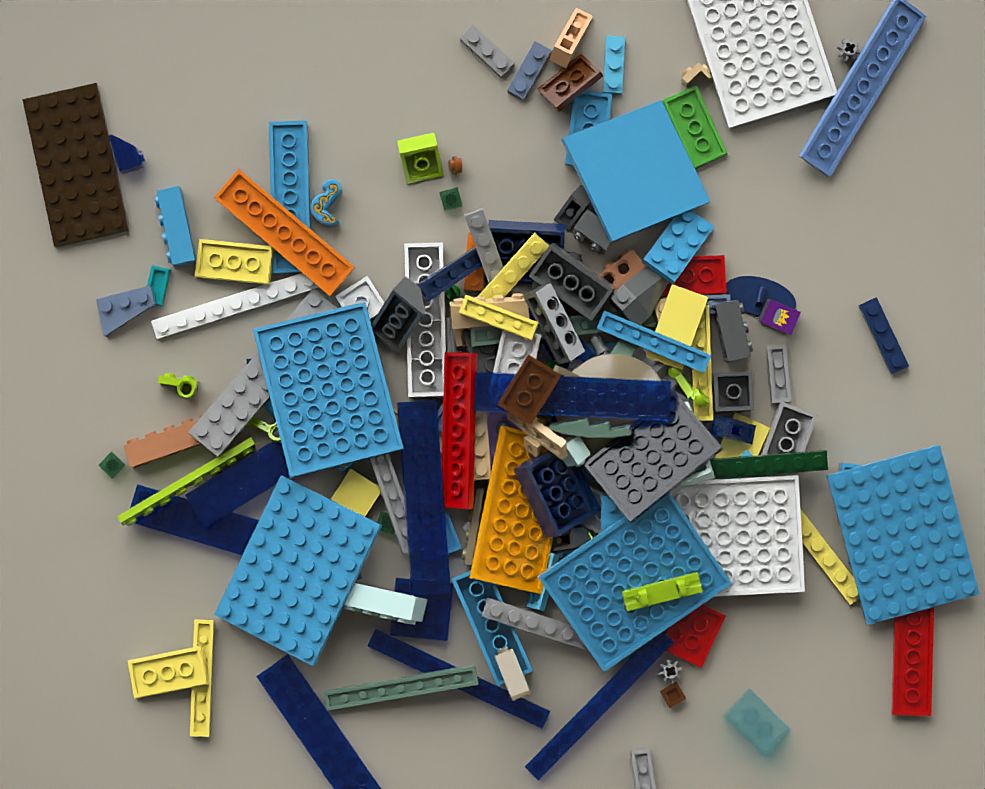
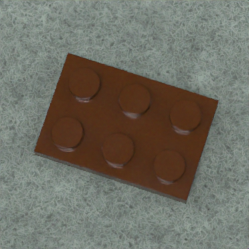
M580 54L568 64L567 68H562L537 90L560 112L601 79L603 75L598 68Z
M528 354L497 405L531 425L560 379L561 374Z

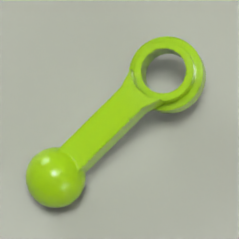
M670 366L668 369L669 376L677 380L687 397L694 400L700 408L707 406L710 402L703 391L699 388L695 390L692 388L683 375V370Z
M253 417L246 425L268 434L274 442H281L280 437H274V432L278 430L276 423L269 425Z

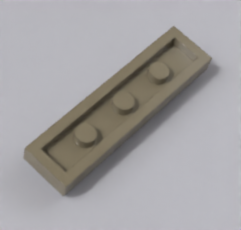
M477 488L476 492H474L473 511L470 510L468 518L471 526L470 530L467 529L465 541H468L467 549L464 548L462 560H465L464 564L472 565L485 504L487 490Z

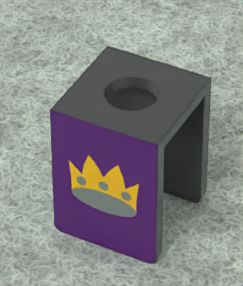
M768 298L758 321L791 335L801 312Z

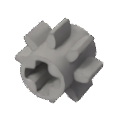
M853 38L850 41L843 39V46H837V49L841 50L838 57H844L845 62L850 58L855 61L856 56L854 54L858 55L861 53L857 49L860 43L853 42ZM846 48H848V49H849V48H852V49H853L852 52H850V51L846 52V51H845Z
M667 659L665 666L660 664L663 670L658 672V674L665 676L663 678L664 682L669 678L674 683L673 678H681L678 675V671L683 669L676 667L678 661L670 664V660ZM673 666L675 674L667 676L666 668Z

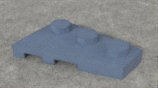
M152 286L96 299L104 336H109L116 329L123 327L127 322L156 305Z

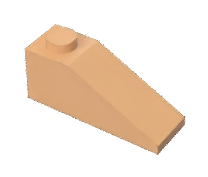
M577 8L574 10L553 48L550 61L567 68L592 20V15Z

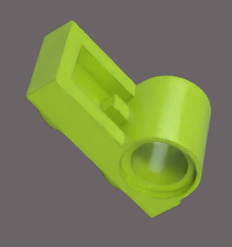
M164 373V376L158 377V384L177 387L179 395L186 399L193 398L198 390L199 382L194 380L195 377L183 375V379L175 378L176 374ZM189 384L192 387V391L190 394L185 395L182 392V388Z

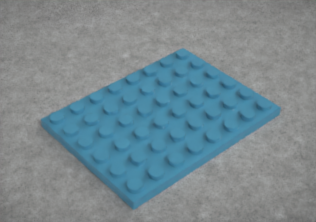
M365 302L253 329L290 478L404 449Z
M939 444L826 475L867 625L980 594Z
M281 475L214 615L307 664L315 666L382 525Z
M671 493L667 494L632 524L624 516L538 576L604 672L732 584ZM698 572L703 592L630 611L626 610L622 591Z

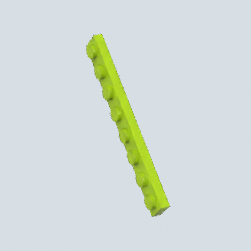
M250 437L220 455L219 458L213 459L118 515L122 526L132 525L139 516L149 515L156 506L166 505L173 496H180L186 493L188 487L192 485L197 486L204 482L205 477L218 474L221 471L220 468L235 464L238 461L237 458L242 455L246 457L254 452L253 449L256 448L253 439Z

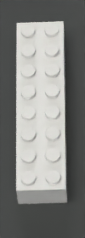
M443 242L404 244L405 276L416 285L444 267ZM445 291L428 302H425L423 298L425 313L407 340L409 399L443 398L444 352H446Z

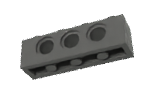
M551 283L539 286L523 296L536 322H538V326L558 365L570 362L585 352Z

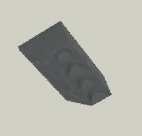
M554 243L550 244L529 275L530 278L540 285L551 283L561 300L591 321L616 288Z
M406 276L391 291L371 324L374 336L396 354L400 352L425 313L421 288Z

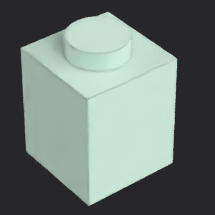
M580 436L567 437L565 439L567 442V456L563 460L567 467L581 466L586 462V458L591 453Z

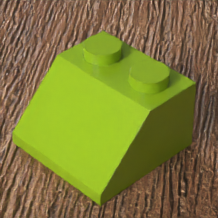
M434 132L397 141L407 184L444 176Z

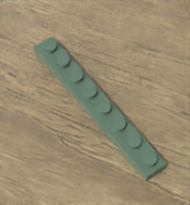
M476 664L324 690L323 694L326 709L329 711L479 685Z

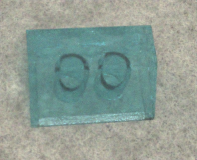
M750 688L722 715L765 758L775 750L791 730Z

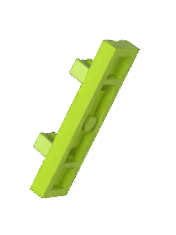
M698 572L624 590L622 595L626 610L630 611L703 591Z

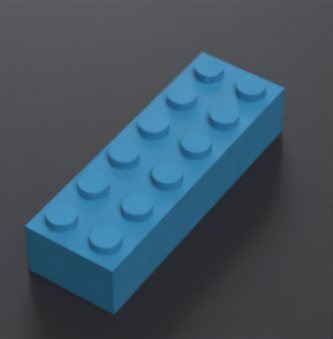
M471 571L452 578V582L496 685L500 686L505 683L495 659V655L498 654L497 650L508 646L509 650L513 648L523 675L532 672V667L515 628L482 617L487 598L503 602L496 584L471 579Z

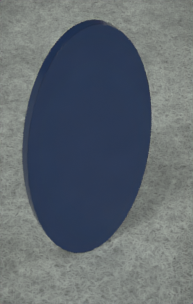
M740 276L726 283L725 295H730V301L738 300L739 303H742L744 311L760 316L768 298L793 309L796 307V300L793 294L775 281L757 276Z

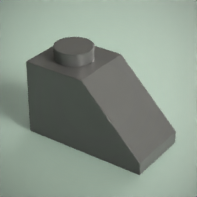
M582 185L570 195L554 218L557 223L565 224L567 231L571 229L591 204L587 192Z
M587 526L571 528L559 537H553L551 551L578 548L589 541Z

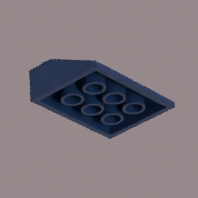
M489 220L488 225L503 267L534 233L549 244V246L554 243L564 250L565 224ZM541 257L533 264V266L525 273V275L517 283H533V279L530 278L529 275L534 269V267L537 265Z
M549 450L513 469L546 538L559 537L601 510L581 467H576V465L567 467L563 459H560Z

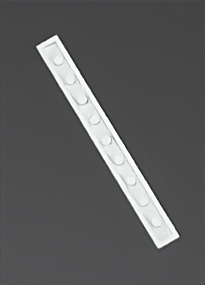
M303 273L272 282L270 285H262L158 318L151 322L158 340L297 296L312 289H319V287Z

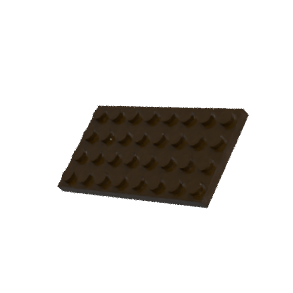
M92 83L22 99L54 247L130 231L98 84Z

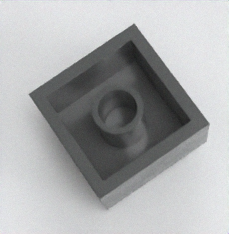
M587 209L574 227V238L581 243H588L591 246L590 249L595 253L600 254L601 252L605 254L612 243H610L598 216Z
M752 371L712 374L714 413L749 412L754 410Z

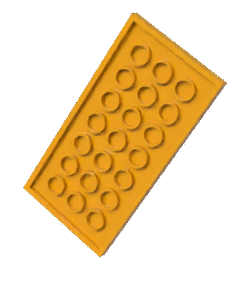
M500 426L470 578L542 594L544 585L538 576L547 570L553 537H545L513 470L534 456L524 447L523 437L527 435L524 431ZM544 446L540 448V454L548 451Z

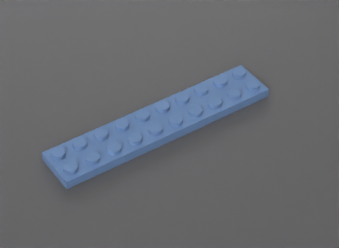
M906 0L891 1L798 157L825 176L831 177L925 20V14Z

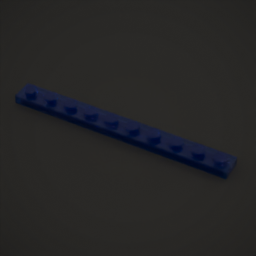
M378 629L374 630L367 645L423 673L457 668ZM478 677L479 685L457 688L542 729L550 713V710L522 697L512 701L509 691Z
M663 631L645 643L525 765V768L539 780L648 670L674 641Z

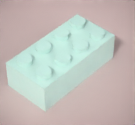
M355 583L345 602L344 609L362 611L364 614L375 616L380 614L381 618L397 620L398 618L399 622L415 625L416 621L422 622L427 599Z

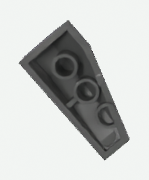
M646 266L609 297L610 304L626 320L641 326L651 317L669 281Z

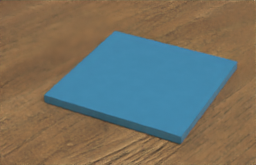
M662 100L562 139L563 145L610 243L710 202Z

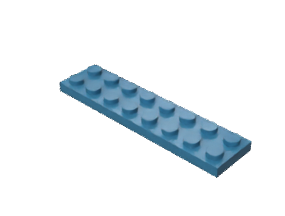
M307 121L269 122L271 196L310 229ZM274 250L273 274L302 273Z

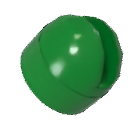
M455 285L445 290L446 298L450 301L460 297V289ZM450 288H453L456 294L455 297H452V293L449 290Z

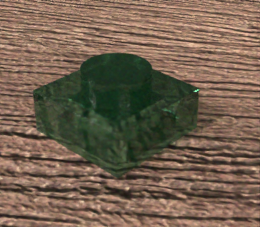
M458 187L439 192L444 211L463 206Z
M111 451L98 466L113 479L126 464Z
M380 511L377 523L382 525L380 531L394 535V529L388 513Z

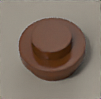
M453 156L452 160L448 162V169L452 171L453 175L462 172V159L457 158V156Z

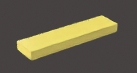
M465 295L459 314L530 341H532L538 322L467 295Z

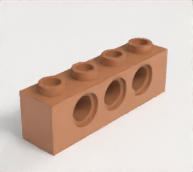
M633 249L631 251L625 250L618 256L620 258L615 263L611 261L603 267L605 271L600 276L603 278L606 276L612 277V285L616 287L613 293L646 267ZM626 265L629 271L626 274H621L618 271V266Z

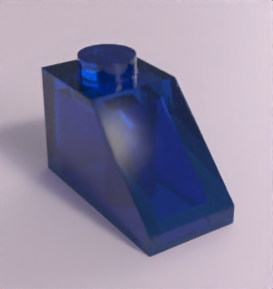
M108 135L119 171L122 175L144 168L143 162H145V157L142 150L139 151L136 146L114 135Z
M714 416L711 435L752 444L756 425L733 418Z

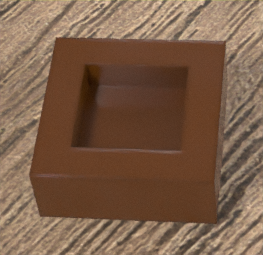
M677 682L660 691L669 708L687 699Z

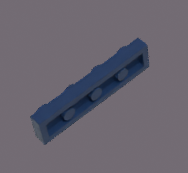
M473 247L417 284L421 288L425 302L432 300L482 267L476 247Z
M877 297L860 304V311L890 374L892 375L909 367Z

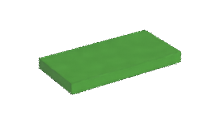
M697 85L662 100L695 169L728 154Z

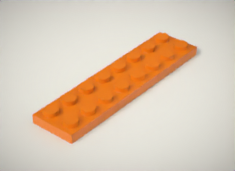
M240 169L232 175L214 196L215 200L330 297L355 269L350 262Z

